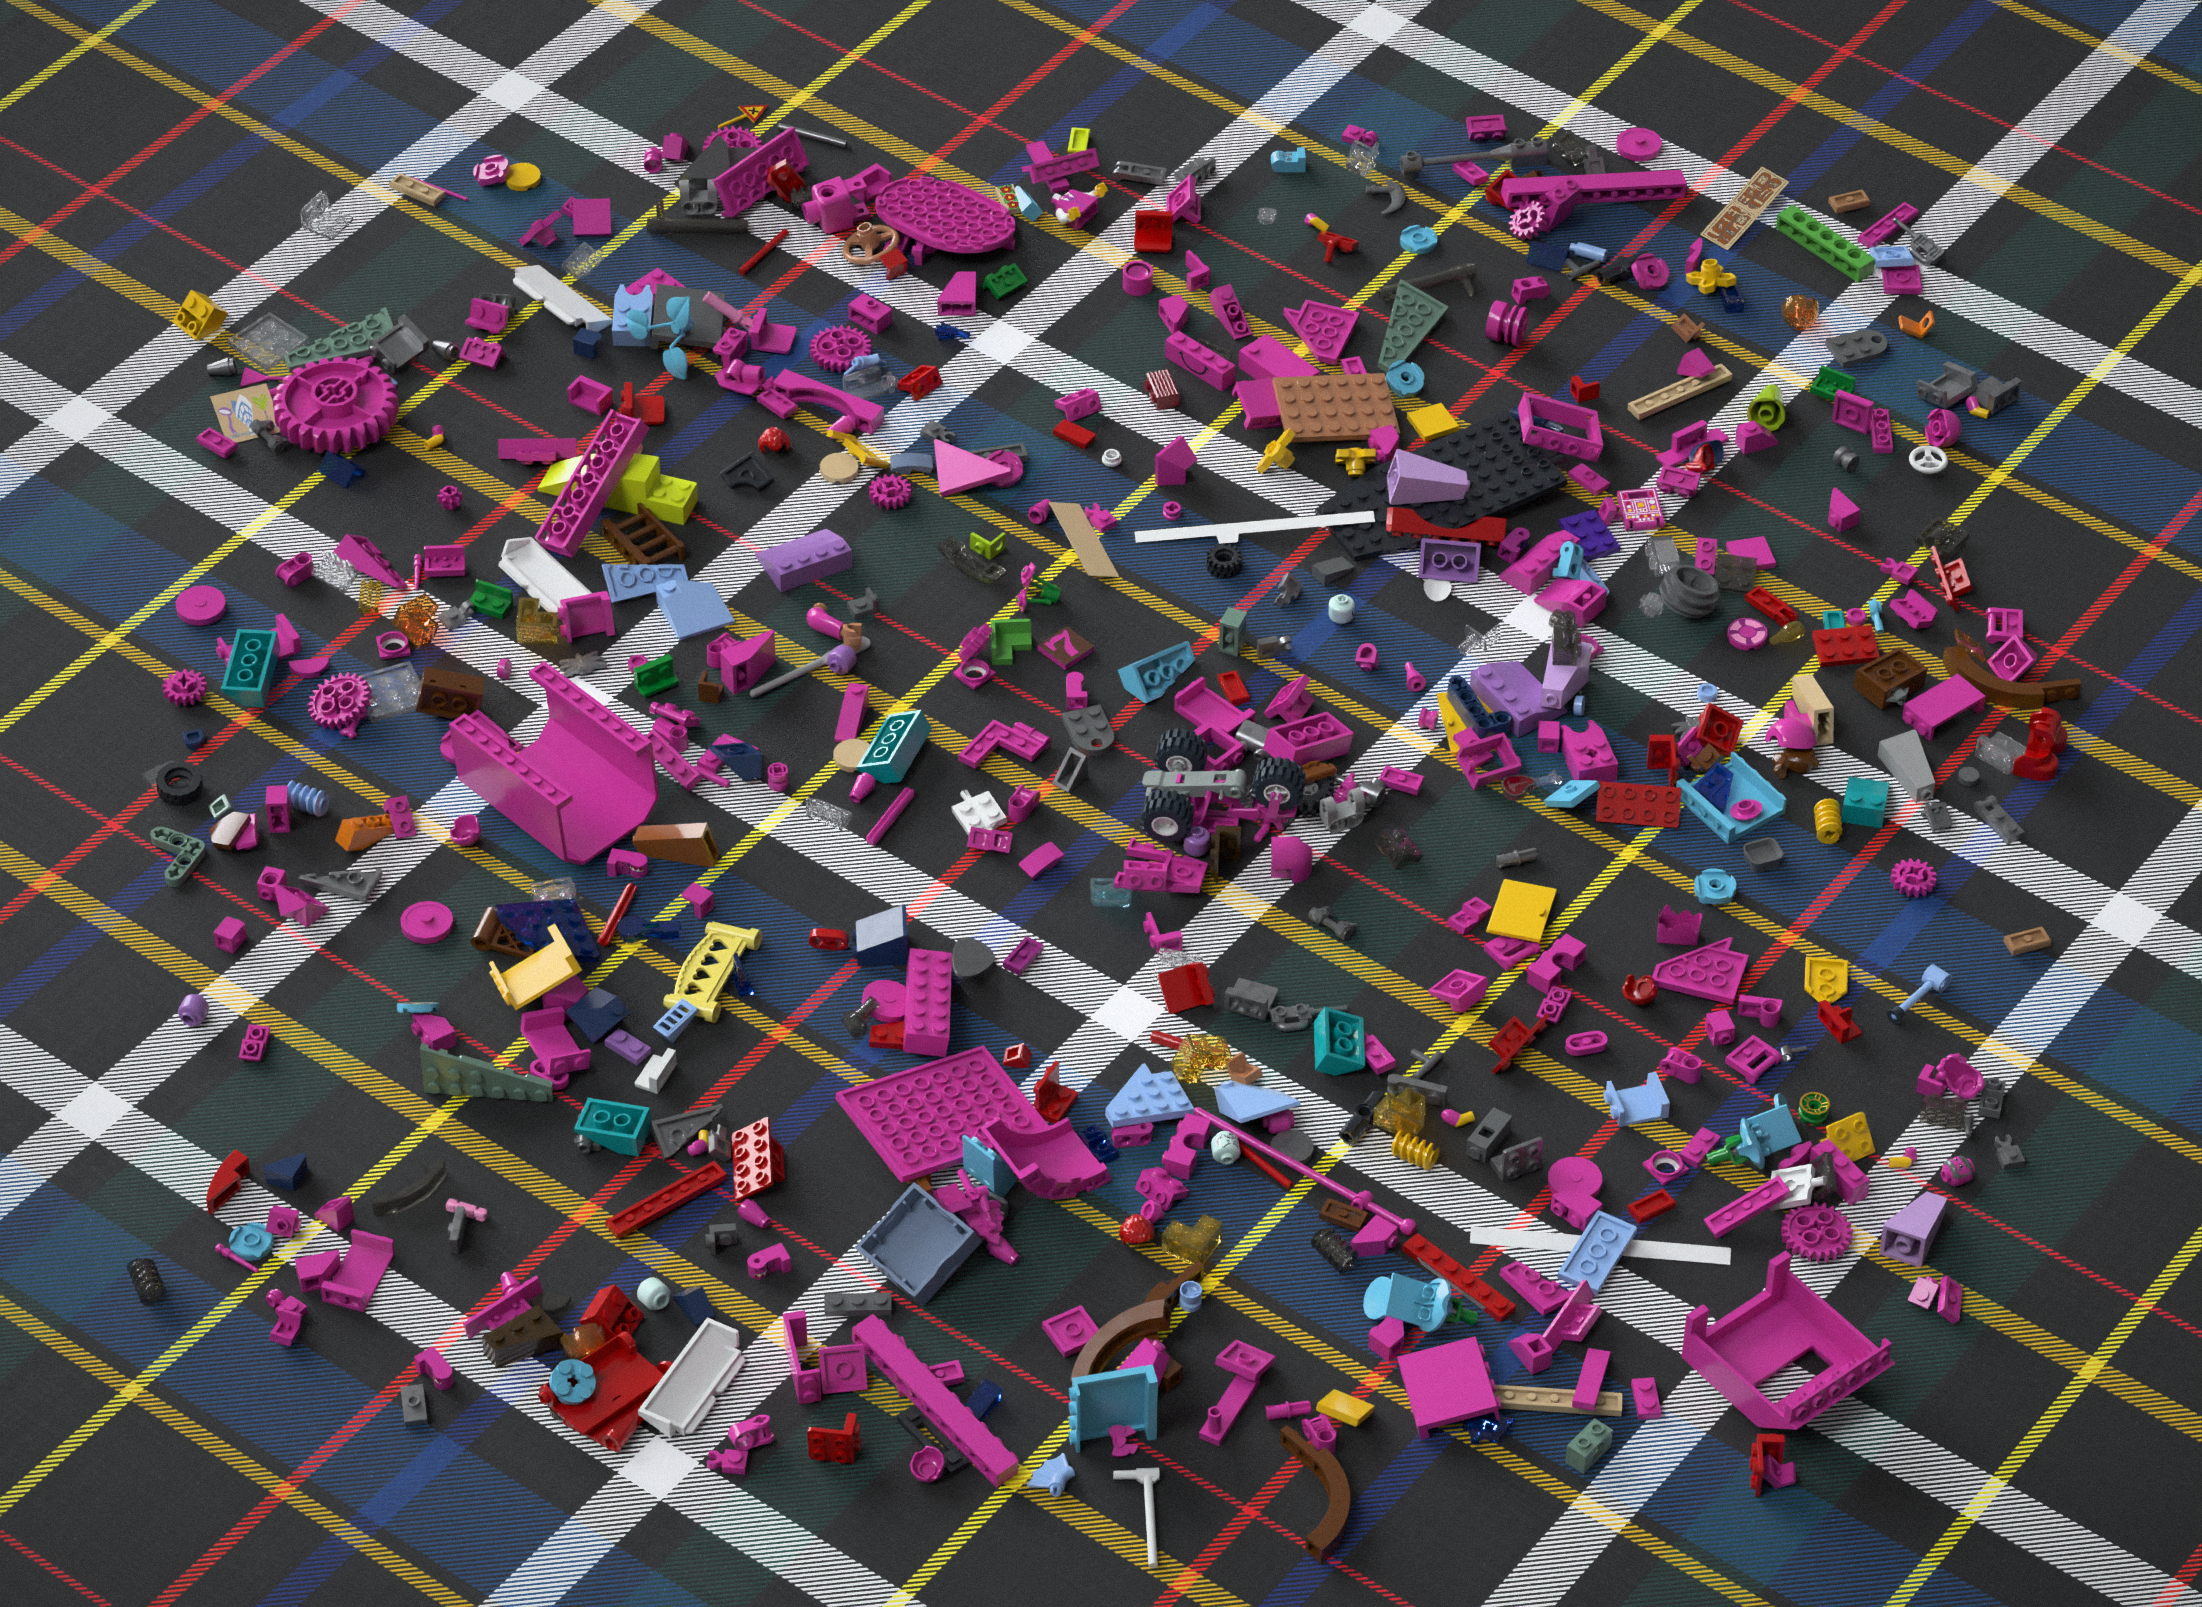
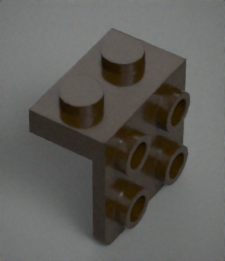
M1216 825V834L1212 833L1211 846H1215V848H1211L1210 861H1214V863H1210V875H1214V882H1218L1219 860L1240 861L1241 826Z

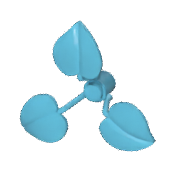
M673 297L668 300L666 305L667 314L673 320L669 323L650 326L648 325V316L643 311L638 309L628 311L626 313L629 331L636 339L643 340L647 338L648 329L671 326V330L675 334H679L670 345V350L663 352V362L668 372L674 377L683 380L688 379L686 355L680 348H674V346L682 337H685V332L692 330L694 327V322L690 317V297Z

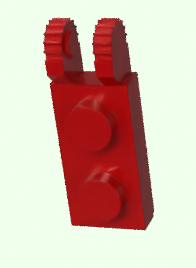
M1757 586L1745 595V601L1773 620H1776L1777 624L1784 628L1789 626L1790 621L1795 622L1798 620L1797 613L1788 604L1761 586Z

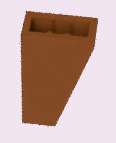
M707 823L638 826L636 834L633 836L634 847H636L638 853L644 854L646 857L715 867L720 853Z

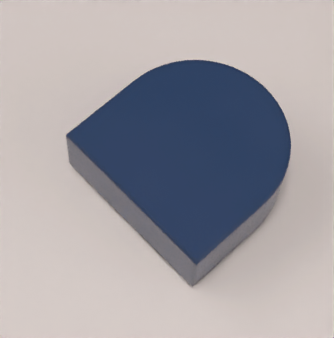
M202 728L182 733L184 745L188 749L196 750L205 744Z

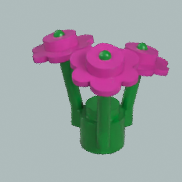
M1033 563L1025 566L1021 571V580L1023 586L1026 587L1025 591L1024 589L1021 590L1016 599V604L1021 609V612H1024L1026 603H1040L1049 606L1051 602L1056 603L1061 591L1057 585L1051 584L1035 575L1036 566ZM1035 579V580H1037L1038 582L1044 584V586L1041 585V584H1038V583H1036V582H1033L1032 580ZM1030 585L1041 589V597H1044V599L1026 598Z

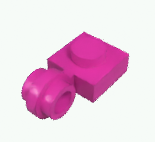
M1348 125L1342 134L1341 141L1354 145L1364 142L1365 145L1372 146L1377 143L1378 136L1373 131L1366 132V129Z
M279 1289L270 1290L265 1298L271 1307L278 1306L275 1309L278 1316L282 1308L302 1314V1316L308 1312L307 1306L291 1295L284 1301L285 1297Z

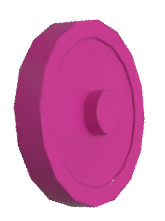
M1631 128L1617 136L1616 149L1626 159L1648 161L1661 153L1662 140L1658 134L1649 129Z
M203 585L189 588L182 592L176 600L177 615L182 621L191 625L211 624L224 615L226 611L225 596L220 590Z
M425 901L413 904L403 912L400 919L402 933L407 939L415 943H436L445 939L453 928L452 912L438 902Z
M877 980L868 984L864 989L861 1001L864 1010L878 1021L887 1023L903 1021L905 1017L906 986L890 980Z
M1581 1157L1563 1158L1551 1166L1548 1172V1187L1552 1194L1586 1192L1595 1198L1602 1188V1173L1598 1166L1590 1160Z

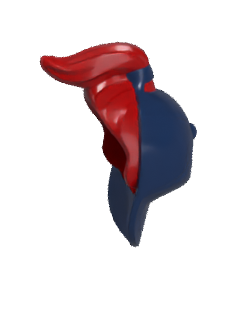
M1712 440L1697 444L1689 453V462L1686 464V469L1696 473H1707L1714 469L1724 458L1722 442L1720 440Z

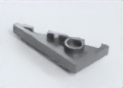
M380 868L376 869L374 873H362L361 870H354L352 872L339 871L329 872V876L316 877V873L300 875L299 884L366 902L383 876V871Z
M722 1104L651 1121L650 1127L663 1161H667L699 1131L721 1114Z

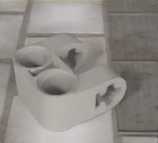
M707 179L708 189L690 190L689 180H679L680 202L682 211L685 214H713L717 210L718 197L717 189L713 183L714 179Z
M1359 787L1348 791L1347 801L1336 804L1331 796L1320 800V819L1329 832L1333 834L1362 823L1364 819L1365 797Z

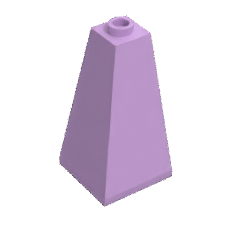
M1396 449L1387 474L1389 501L1392 505L1459 500L1464 498L1465 493L1470 488V480H1467L1466 471L1400 449Z
M1552 639L1540 706L1561 709L1588 682L1592 644Z
M1925 1192L1887 1220L1883 1225L1879 1254L1921 1268L1944 1217L1948 1198Z

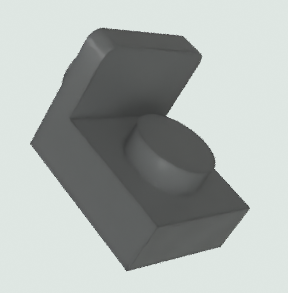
M870 587L865 588V597L847 602V608L854 620L877 614L879 600L877 594H873Z
M1937 801L1930 802L1925 805L1921 812L1922 817H1927L1932 832L1949 828L1953 825L1945 802L1938 804Z
M736 1223L709 1225L710 1234H705L706 1248L711 1247V1255H716V1245L737 1244Z

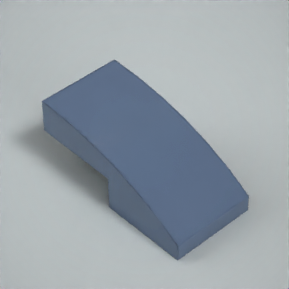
M901 453L890 456L891 471L910 475L912 470L930 474L933 469L931 455Z

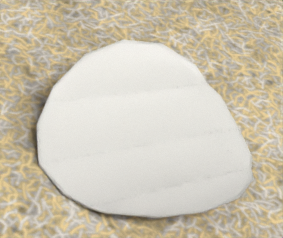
M1427 579L1423 584L1426 595L1434 601L1445 599L1452 589L1451 583L1445 580Z

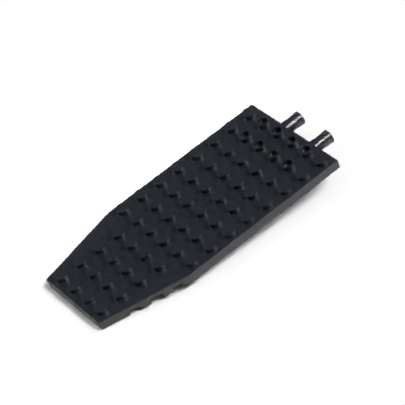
M1506 410L1409 452L1466 471L1467 480H1470V488L1465 493L1463 499L1390 504L1387 474L1392 460L1372 468L1315 509V515L1373 511L1375 522L1325 527L1354 562L1378 557L1380 553L1384 552L1396 553L1397 549L1408 547V549L1417 548V545L1421 544L1422 539L1411 538V534L1404 533L1403 537L1392 536V532H1386L1388 508L1412 509L1425 521L1438 527L1447 529L1465 527L1476 522L1481 517H1496L1568 485V479L1556 467V465L1566 462L1567 456L1560 452L1547 456L1540 447L1523 443L1521 426ZM1422 535V538H1425V539H1429V537H1430V536Z

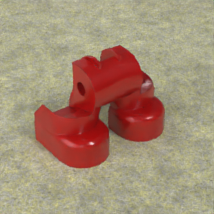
M2042 707L2041 711L2031 714L2028 727L2030 734L2024 755L2015 759L2013 775L2037 781H2050L2055 778L2059 761L2054 754L2065 750L2068 733L2061 726L2062 718L2057 711Z

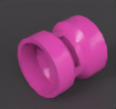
M655 147L646 149L644 153V169L647 172L657 173L662 169V151Z
M783 763L771 764L768 767V786L773 791H784L789 784L788 768Z

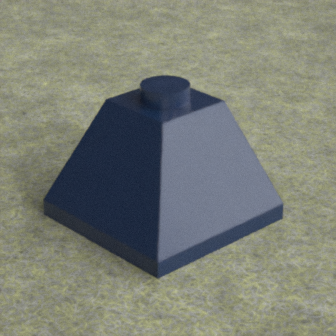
M748 742L709 745V750L742 780L753 781L754 778H761L762 754Z
M598 987L594 988L565 1011L591 1044L599 1040L630 1014V1011L616 995Z

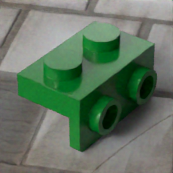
M1821 366L1819 368V376L1810 387V393L1835 402V394L1838 389L1850 394L1854 393L1856 378Z

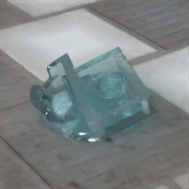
M1091 878L1090 901L1092 905L1097 907H1127L1132 903V889L1113 888L1114 878Z

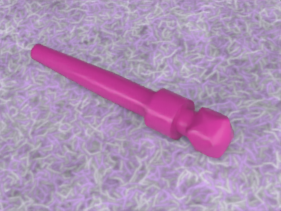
M418 554L414 557L415 591H418L420 569L422 568V555Z
M219 1243L215 1246V1251L219 1254L222 1253L224 1257L231 1258L256 1273L259 1271V1269L234 1254L232 1250L224 1248L222 1244Z

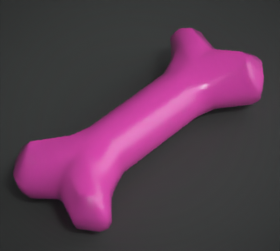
M361 712L362 718L356 717V723L350 721L349 727L341 729L340 734L351 739L357 736L355 730L360 720L367 718L368 714Z

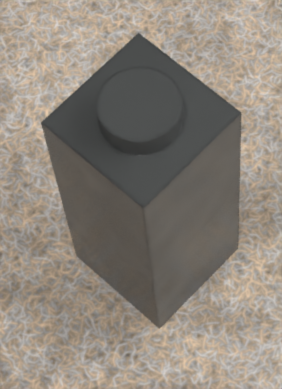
M1493 1107L1468 1138L1466 1155L1485 1163L1511 1131L1512 1116Z

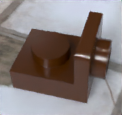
M1710 743L1695 758L1692 755L1687 757L1692 762L1690 766L1697 773L1702 771L1705 774L1712 772L1724 759Z

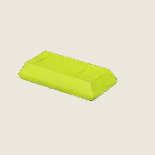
M1072 128L1068 146L1069 154L1087 150L1090 129Z

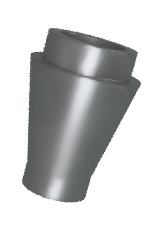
M435 340L432 343V350L448 361L456 360L460 355V347L454 342Z
M226 357L212 364H207L209 376H232L233 373H237L234 358Z

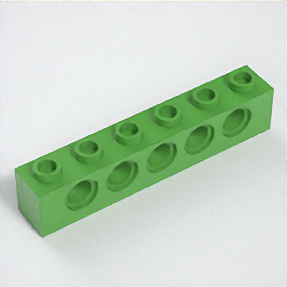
M1791 205L1777 214L1776 229L1856 282H1860L1874 273V257L1795 205Z

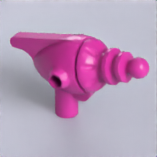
M1351 772L1335 790L1333 798L1336 804L1347 801L1348 791L1357 788V783L1354 781V772ZM1362 791L1364 797L1366 798L1367 793L1365 791Z

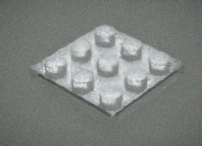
M271 312L228 339V346L267 371L283 361L285 354L309 343L307 335Z
M410 661L358 676H362L372 690L371 695L373 699L369 700L371 705L365 706L372 722L416 710L417 694L421 682Z

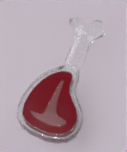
M1552 770L1551 774L1539 778L1522 774L1508 775L1501 781V790L1507 799L1519 801L1529 791L1534 790L1538 786L1549 783L1560 784L1562 777L1558 776L1555 770Z

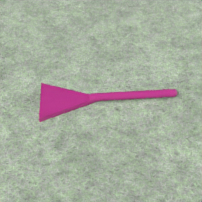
M245 367L240 387L267 380L282 381L284 377L265 376Z

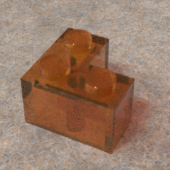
M424 593L400 605L392 620V624L413 644L421 648L433 641L440 626L433 619L439 605Z

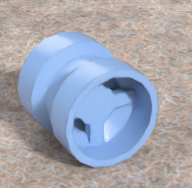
M1187 1281L1180 1286L1179 1304L1181 1309L1186 1312H1195L1202 1305V1287L1199 1283Z

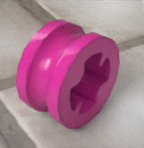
M1171 501L1164 504V518L1171 521L1177 520L1181 515L1179 503Z

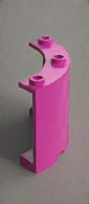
M999 1116L981 1127L983 1134L1029 1192L1036 1193L1038 1197L1046 1199L1075 1197L1077 1192L1083 1190L1087 1192L1093 1191L1112 1180L1108 1168L1104 1163L1100 1164L1075 1133L1068 1118L1049 1127L1034 1131L1013 1130L1004 1125Z

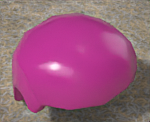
M466 814L454 820V828L450 829V836L455 844L468 846L474 844L480 838L482 830L477 817L472 814Z
M925 1446L922 1451L915 1452L910 1463L912 1475L918 1481L926 1483L939 1479L945 1469L942 1452L932 1446Z

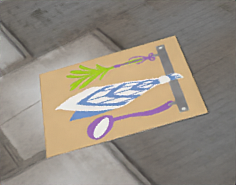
M266 383L210 396L224 436L234 442L258 438L250 428V424L256 419L259 421L272 420L275 428L269 433L275 434L280 432L279 427L275 424L273 401Z

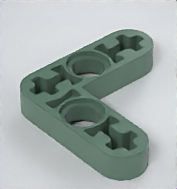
M156 827L150 833L152 844L178 854L165 871L166 884L170 887H178L184 883L206 854L205 844L199 839L165 827ZM176 841L183 842L181 845H174L173 843ZM183 861H189V862H191V863L188 864V865H181V864H180V863L183 862Z

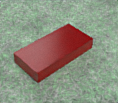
M1065 419L1053 429V435L1083 449H1086L1096 439L1095 433Z
M1236 670L1217 675V680L1230 704L1235 706L1250 702V696Z
M1663 1188L1627 1205V1211L1640 1225L1675 1208L1676 1202Z

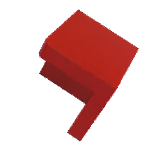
M898 248L879 257L881 263L887 268L886 279L888 281L906 273L908 260Z
M1578 375L1571 377L1570 392L1578 403L1599 398L1600 383L1598 381L1584 384Z

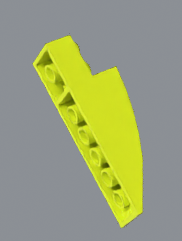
M591 454V459H593L596 454ZM634 454L603 507L638 514L637 503L641 502L646 508L651 510L657 519L684 525L698 501L697 483L660 474V459L657 456ZM583 456L552 463L540 483L538 491L559 496ZM586 465L583 466L581 475L586 472ZM576 482L572 484V492L576 489Z

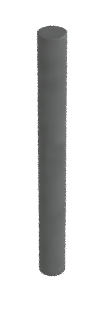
M779 123L778 130L785 131L794 126ZM794 127L799 136L844 148L848 145L846 140Z

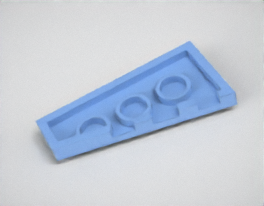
M602 564L612 603L656 593V585L672 580L688 581L683 564Z

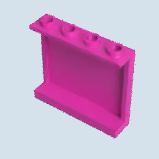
M1476 1336L1397 1357L1421 1440L1429 1438L1428 1429L1491 1412H1494L1496 1420L1499 1419L1498 1410L1502 1409L1499 1396L1494 1397L1493 1392H1496L1494 1380L1488 1378V1375H1491L1488 1361L1483 1362L1482 1358L1486 1357L1482 1344L1478 1345Z

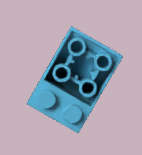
M964 1134L962 1137L964 1169L981 1184L986 1185L994 1194L1004 1197L1018 1178L1012 1174L1013 1171L993 1150L987 1148L976 1137L973 1136L970 1139Z

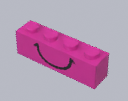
M1177 331L1165 340V357L1220 391H1224L1235 383V365L1180 331Z

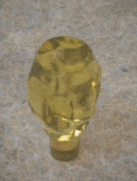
M1793 621L1780 629L1777 635L1769 638V641L1772 645L1779 642H1792L1805 634L1804 627L1800 621Z

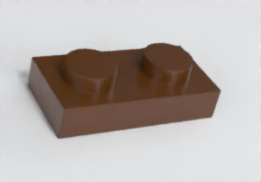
M1328 1198L1319 1212V1219L1359 1233L1368 1219V1212Z

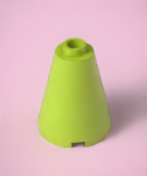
M1774 384L1767 385L1751 401L1747 409L1749 422L1756 421L1770 431L1779 428L1786 416L1780 387Z

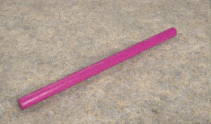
M414 178L430 186L445 191L446 194L462 199L464 201L468 200L467 197L448 191L433 184L427 183L420 179Z

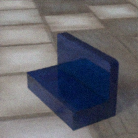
M1531 240L1526 262L1562 271L1565 258H1569L1570 251Z
M327 450L318 472L348 488L354 475L363 477L366 469L339 453Z

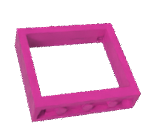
M1524 392L1518 406L1523 443L1597 462L1603 448L1597 411ZM1532 415L1585 429L1587 440L1534 426ZM1588 415L1592 416L1590 420L1586 419ZM1531 430H1535L1537 433L1533 434Z

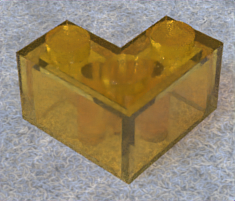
M519 598L516 621L517 643H558V612H541L539 598Z
M1187 1033L1170 1065L1178 1082L1197 1083L1204 1069L1224 1070L1232 1054L1223 1036Z
M1409 1087L1398 1097L1387 1094L1374 1108L1373 1124L1395 1135L1399 1130H1403V1137L1410 1133V1140H1412L1424 1127L1425 1095Z
M1205 1214L1201 1216L1193 1228L1173 1220L1162 1234V1251L1191 1265L1196 1261L1204 1264L1222 1240L1223 1222Z

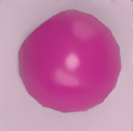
M1795 717L1779 719L1769 727L1765 736L1767 743L1771 742V739H1777L1778 745L1786 748L1809 749L1817 745L1816 734L1813 728L1804 720Z

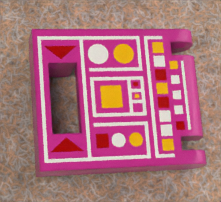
M1656 488L1617 491V501L1620 506V512L1623 513L1622 521L1625 531H1630L1629 523H1632L1633 531L1656 529V520H1658L1659 527L1664 528L1665 523Z

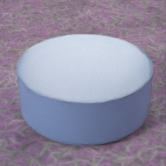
M1701 684L1697 690V697L1703 702H1713L1717 698L1718 690L1712 684Z
M1577 695L1574 699V715L1583 716L1585 697Z

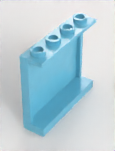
M1735 752L1731 753L1729 763L1691 783L1684 779L1676 783V787L1681 788L1680 801L1727 844L1785 814L1787 799L1784 795L1779 793L1770 782L1761 777L1755 769L1751 768ZM1744 799L1759 801L1763 808L1761 814L1756 818L1746 821L1734 819L1731 816L1730 810L1734 804Z
M1153 1364L1072 1378V1388H1069L1071 1400L1069 1402V1411L1071 1416L1068 1418L1070 1430L1072 1431H1068L1070 1444L1075 1445L1077 1453L1080 1452V1441L1110 1436L1107 1431L1115 1425H1122L1125 1428L1129 1425L1135 1431L1145 1430L1148 1441L1157 1438L1158 1381Z

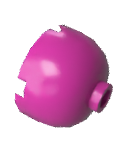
M1944 409L1931 411L1927 418L1930 420L1929 426L1925 425V435L1928 443L1940 448L1955 444L1962 432L1958 416L1952 411Z

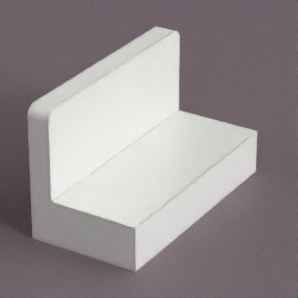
M668 1048L662 1057L653 1055L635 1081V1087L658 1094L677 1065L676 1050Z

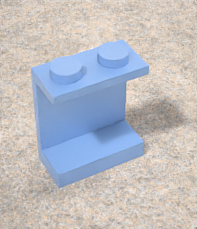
M1656 1072L1648 1073L1647 1085L1615 1091L1611 1081H1607L1606 1091L1603 1092L1606 1104L1609 1103L1611 1117L1616 1119L1619 1127L1668 1118L1670 1102Z

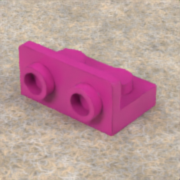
M474 298L471 302L470 318L466 319L465 324L471 325L473 329H486L490 333L498 334L507 328L509 306Z
M730 327L713 348V353L722 356L723 368H728L734 359L740 360L748 350L747 332Z
M467 337L459 358L462 361L495 370L500 357L505 358L506 353L498 343L492 342L490 344L478 337L474 339Z
M1090 388L1082 389L1054 401L1056 408L1063 410L1067 421L1070 422L1102 409L1098 392Z
M1124 860L1125 889L1165 891L1167 878L1166 863Z

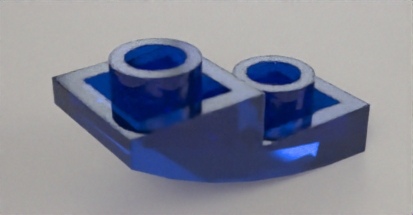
M1097 1124L1087 1126L1077 1132L1079 1138L1100 1164H1107L1119 1158V1151L1107 1141V1134Z

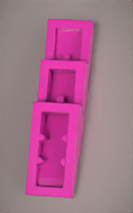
M957 1183L933 1191V1198L944 1210L950 1213L973 1206L970 1197L966 1198L964 1191L959 1190Z

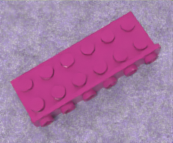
M794 127L788 128L713 180L725 208L721 212L722 217H737L740 215V211L752 207L753 202L765 198L766 193L776 190L774 187H770L767 182V169L786 159L797 173L804 171L805 166L810 164Z

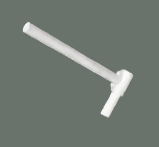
M1159 1468L1113 1471L1114 1480L1136 1479V1481L1144 1484L1148 1565L1150 1568H1156L1158 1561L1153 1483L1159 1480Z

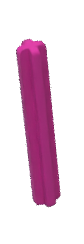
M909 787L904 788L866 836L868 844L872 846L877 844L914 797L913 789Z

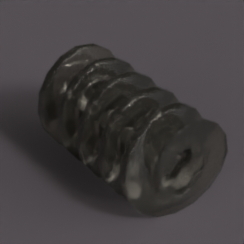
M800 186L798 192L795 187H792L790 192L792 210L794 205H796L797 210H800L803 203L813 200L810 186H807L805 191Z
M1321 1229L1317 1231L1312 1237L1311 1246L1330 1265H1333L1334 1269L1340 1274L1347 1272L1355 1263L1358 1252L1353 1250L1351 1245H1347L1346 1240L1341 1239L1342 1237L1336 1234L1334 1229Z
M136 1258L128 1263L127 1271L140 1298V1302L146 1306L158 1302L165 1294L166 1287L163 1285V1280L160 1277L158 1268L155 1266V1261L151 1258Z

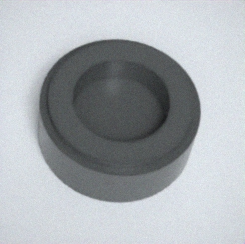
M1964 767L1959 771L1958 781L1964 786H1974L1979 781V772L1975 768Z

